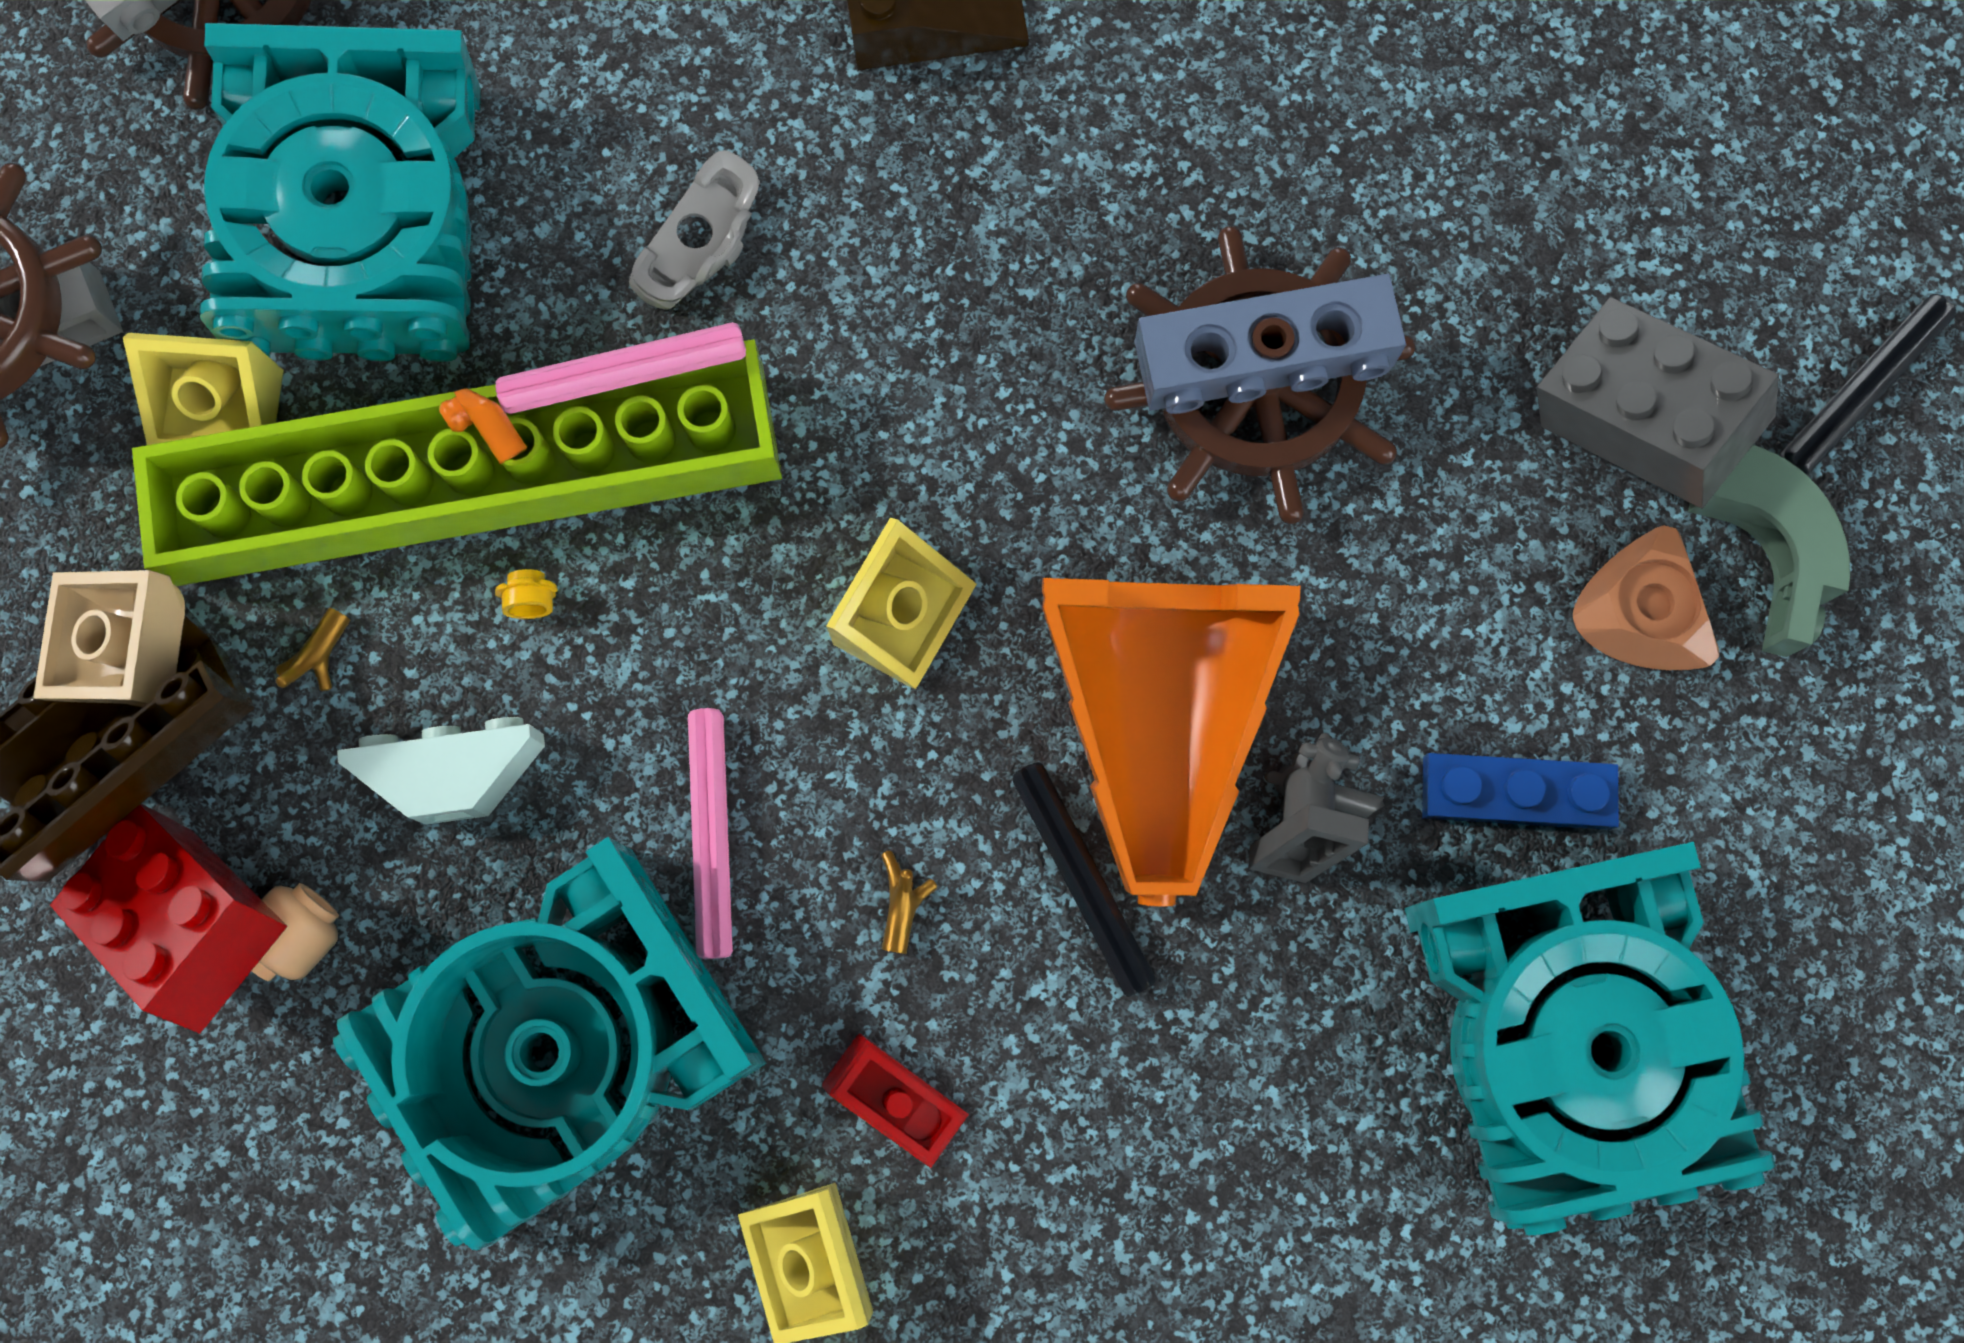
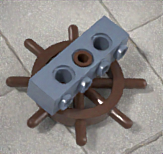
M1227 226L1218 235L1225 274L1200 286L1179 306L1142 283L1132 284L1126 292L1128 303L1147 315V317L1139 318L1135 336V346L1143 382L1115 386L1108 389L1104 396V402L1113 411L1148 406L1149 411L1162 409L1172 431L1191 451L1168 483L1167 493L1172 500L1181 502L1189 498L1211 465L1239 475L1270 476L1281 520L1287 524H1295L1302 519L1304 514L1295 471L1320 459L1340 439L1379 464H1389L1396 458V446L1385 437L1356 420L1355 416L1362 403L1367 380L1387 374L1397 361L1410 358L1415 352L1416 345L1411 337L1404 335L1389 273L1338 282L1351 263L1350 253L1342 247L1334 248L1328 253L1310 280L1282 270L1249 269L1241 232L1236 227ZM1317 331L1321 334V336L1324 338L1327 344H1325L1319 338ZM1203 351L1223 365L1215 369H1206L1199 366L1193 360L1192 355ZM1337 377V391L1333 404L1311 391L1325 385L1329 381L1328 379ZM1228 397L1211 423L1197 410L1203 406L1204 401ZM1279 400L1317 425L1300 436L1288 440ZM1251 407L1256 409L1263 443L1248 442L1232 437V434Z

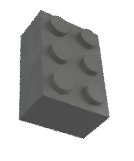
M1609 297L1537 386L1540 423L1542 428L1703 509L1775 418L1779 374Z

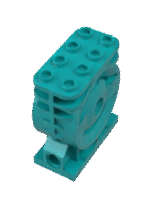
M205 23L204 47L214 61L211 108L222 123L223 128L215 139L210 151L204 179L206 209L213 230L204 233V248L212 257V262L202 267V283L209 291L210 299H206L200 304L201 321L217 339L252 341L268 357H270V352L294 353L300 358L317 361L331 359L333 353H357L359 357L372 361H389L395 358V354H419L426 360L436 362H448L457 359V353L468 350L470 346V332L466 326V316L470 314L471 308L467 281L471 279L472 264L468 257L471 244V222L468 212L469 199L460 169L454 158L474 142L475 110H480L481 88L462 31ZM384 144L401 149L407 158L416 157L421 161H396L393 154ZM343 190L348 192L346 197L337 204H323L327 196L335 191ZM253 224H269L280 242L291 252L307 261L327 266L307 264L283 254L272 246ZM402 226H409V227H411V228H404V229H402V230L400 231V229L402 228Z
M610 837L603 839L585 851L588 858L546 885L539 918L497 925L462 939L443 952L428 967L420 966L408 974L409 980L397 988H386L373 996L371 1005L361 1011H350L337 1020L339 1035L333 1038V1044L339 1057L349 1069L354 1072L357 1070L361 1072L372 1091L367 1095V1102L372 1113L386 1129L394 1128L406 1149L401 1154L406 1171L418 1186L422 1188L428 1186L441 1208L436 1212L437 1222L446 1238L456 1247L465 1243L472 1250L478 1251L495 1244L504 1238L508 1232L520 1224L531 1220L540 1214L541 1210L574 1191L577 1186L604 1170L628 1151L651 1123L661 1105L683 1110L698 1108L741 1078H746L767 1064L702 959L696 954L695 948L633 850ZM566 908H568L573 918L563 924ZM627 918L648 951L645 966L642 967L627 952L598 936ZM534 945L546 968L569 969L590 977L603 986L619 1005L628 1025L631 1042L629 1070L621 1089L627 1101L622 1110L610 1094V1090L618 1076L622 1058L621 1035L612 1013L598 995L580 984L561 979L539 978L522 948ZM665 983H668L690 1020L698 1024L696 1030L675 1044L670 1015L664 998L658 989ZM469 986L485 1010L475 1028L470 1051L472 1075L481 1096L494 1111L511 1122L534 1128L555 1127L574 1157L568 1161L552 1138L529 1137L509 1130L492 1118L478 1101L469 1080L466 1062L468 1036L477 1015L466 993V989ZM545 1034L552 1036L559 1048L556 1063L547 1071L539 1069L532 1058V1048L535 1041ZM671 1076L683 1095L667 1092Z
M1694 842L1433 898L1404 908L1410 932L1418 931L1430 981L1459 1000L1453 1017L1450 1039L1454 1078L1462 1100L1472 1116L1473 1122L1467 1124L1470 1137L1478 1139L1483 1161L1477 1163L1480 1177L1487 1179L1493 1197V1200L1487 1203L1490 1216L1493 1219L1506 1223L1508 1229L1524 1228L1525 1235L1529 1236L1548 1234L1567 1228L1564 1218L1567 1216L1590 1213L1592 1220H1608L1632 1214L1631 1202L1656 1198L1657 1205L1661 1206L1690 1202L1699 1198L1697 1187L1722 1184L1723 1190L1726 1191L1752 1188L1766 1183L1763 1172L1776 1167L1772 1152L1758 1150L1753 1130L1764 1125L1761 1112L1759 1110L1747 1109L1741 1088L1751 1084L1748 1070L1744 1069L1743 1039L1734 1008L1715 975L1689 950L1704 924L1689 873L1691 870L1701 868ZM1605 890L1613 920L1583 922L1579 904L1584 895ZM1520 909L1530 915L1535 933L1524 935L1503 946L1495 914ZM1587 963H1613L1634 969L1648 976L1667 1002L1666 1004L1659 995L1644 984L1628 977L1614 974L1580 976L1561 983L1545 995L1530 1018L1525 1038L1497 1044V1030L1524 1024L1532 1002L1551 980L1564 971ZM1468 974L1472 976L1468 982L1459 977ZM1600 1033H1603L1610 1039L1614 1048L1613 1060L1605 1069H1601L1596 1065L1591 1056L1592 1042ZM1543 1098L1556 1112L1575 1123L1591 1128L1619 1130L1650 1121L1665 1110L1673 1100L1667 1114L1654 1130L1640 1137L1613 1142L1597 1141L1576 1134L1557 1122L1547 1112H1540L1520 1118L1512 1106Z

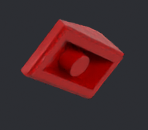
M861 1033L855 1037L822 1084L823 1089L829 1096L929 1168H932L969 1115Z

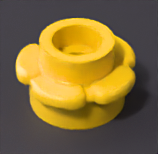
M523 569L509 573L507 575V584L502 583L495 588V596L502 598V613L505 616L515 619H535L547 616L553 612L552 599L556 597L558 590L555 583L545 580L543 572Z

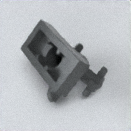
M1321 734L1316 744L1303 743L1299 748V752L1295 754L1292 764L1283 766L1278 772L1273 770L1265 772V780L1274 784L1276 791L1282 796L1280 809L1283 812V821L1250 845L1248 869L1307 883L1368 844L1369 819L1366 818L1385 806L1383 802L1384 797L1334 784L1333 779L1337 780L1340 778L1344 767L1356 770L1360 764V758L1357 755L1350 754L1347 748L1338 740L1333 739L1330 734ZM1308 758L1313 759L1310 765L1306 766Z

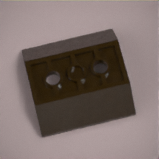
M186 606L176 674L161 685L155 698L145 707L120 703L63 702L33 699L36 676L23 687L19 693L18 700L0 714V797L9 802L12 809L0 819V876L6 880L49 882L255 708L226 651Z

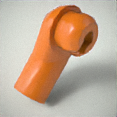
M467 388L454 391L456 395L454 398L441 403L439 412L453 432H462L468 426L474 424L499 464L505 463L527 449L524 441L498 403Z

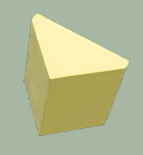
M127 333L123 337L147 445L276 423L284 370L252 341Z
M890 518L826 627L833 645L901 683L916 689L977 584L898 519Z
M836 1182L738 1214L774 1343H790L858 1330L868 1325L873 1314V1308Z

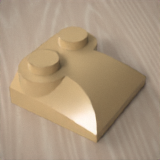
M150 570L53 572L33 699L63 702L120 703L138 707H145L151 702L161 685L171 676L175 675L177 670L185 616V601L179 588L172 583L170 576Z

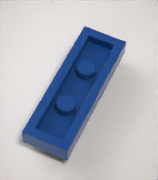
M1428 753L1423 756L1422 819L1612 830L1619 827L1618 764Z

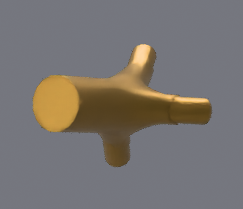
M328 608L303 647L288 661L276 667V672L279 675L276 678V684L280 688H285L312 668L315 672L320 691L330 690L332 684L328 672L329 656L351 620L339 611Z
M886 851L881 857L888 873L890 903L881 949L906 954L915 912L921 902L937 889V884L934 880L929 879L921 886L912 890V871L909 869L901 870L894 853Z

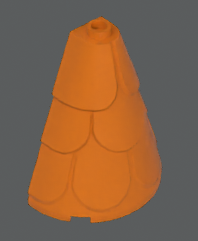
M1042 578V593L1044 597L1042 609L1071 697L1068 703L1094 777L1090 788L1124 888L1131 895H1138V904L1146 906L1176 905V896L1197 895L1238 796L1239 790L1235 786L1267 710L1265 705L1266 699L1299 617L1298 604L1301 586L1109 582V580Z

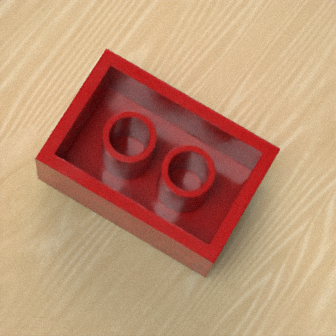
M140 804L113 826L105 840L79 871L66 882L62 891L50 904L51 908L142 1011L199 1034L288 927L191 829L143 804Z

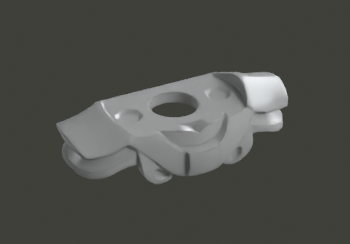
M722 150L714 153L700 168L694 182L650 244L642 250L634 263L629 284L632 290L645 303L664 310L672 309L695 287L703 285L706 280L716 274L724 265L729 267L738 258L743 248L741 240L745 233L747 221L752 215L749 210L755 200L760 184L757 173L750 164L736 154ZM695 216L706 220L711 226L713 233L709 243L701 248H690L684 245L677 235V228L684 219Z

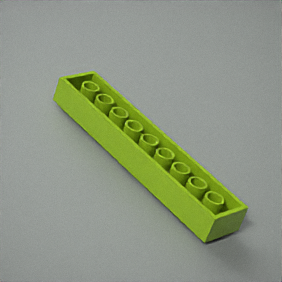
M755 339L744 341L746 356L741 360L513 414L506 413L527 446V449L503 464H499L474 424L468 426L462 432H453L439 412V407L445 400L454 398L456 396L454 392L132 448L144 569L170 576L175 586H182L782 479L766 379ZM496 384L470 389L499 404Z

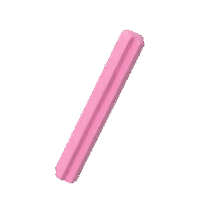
M731 322L503 376L496 380V393L499 404L505 413L513 414L741 360L746 356V347L740 327L737 323Z
M701 708L692 710L688 714L696 954L703 959H721L731 956L733 952L724 716L719 709Z

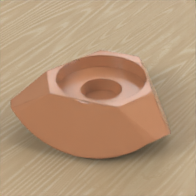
M1665 525L1657 527L1618 552L1591 578L1574 606L1573 620L1580 635L1594 648L1619 661L1658 670H1692L1711 666L1719 658L1720 651L1681 534L1676 528Z

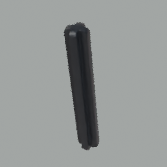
M1932 294L1922 301L1779 456L1791 462L1805 474L1811 472L1955 318V305L1947 302L1945 297L1940 294Z
M1036 762L1018 770L1013 775V783L1123 994L1131 997L1152 987L1155 984V976L1044 765Z

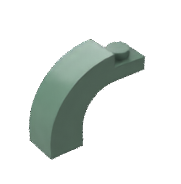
M1753 445L1705 507L1701 509L1689 503L1688 512L1732 523L1748 532L1762 546L1771 563L1774 577L1773 595L1762 651L1788 657L1811 646L1820 636L1826 616L1825 608L1820 605L1849 591L1850 557L1842 525L1832 505L1819 487L1791 462L1773 452Z

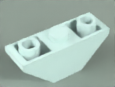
M503 717L486 721L485 730L461 733V727L437 726L422 730V739L398 742L397 735L380 734L366 736L359 739V747L337 750L340 765L410 819L428 825L489 816L545 747L544 734L530 724L524 725L523 718Z

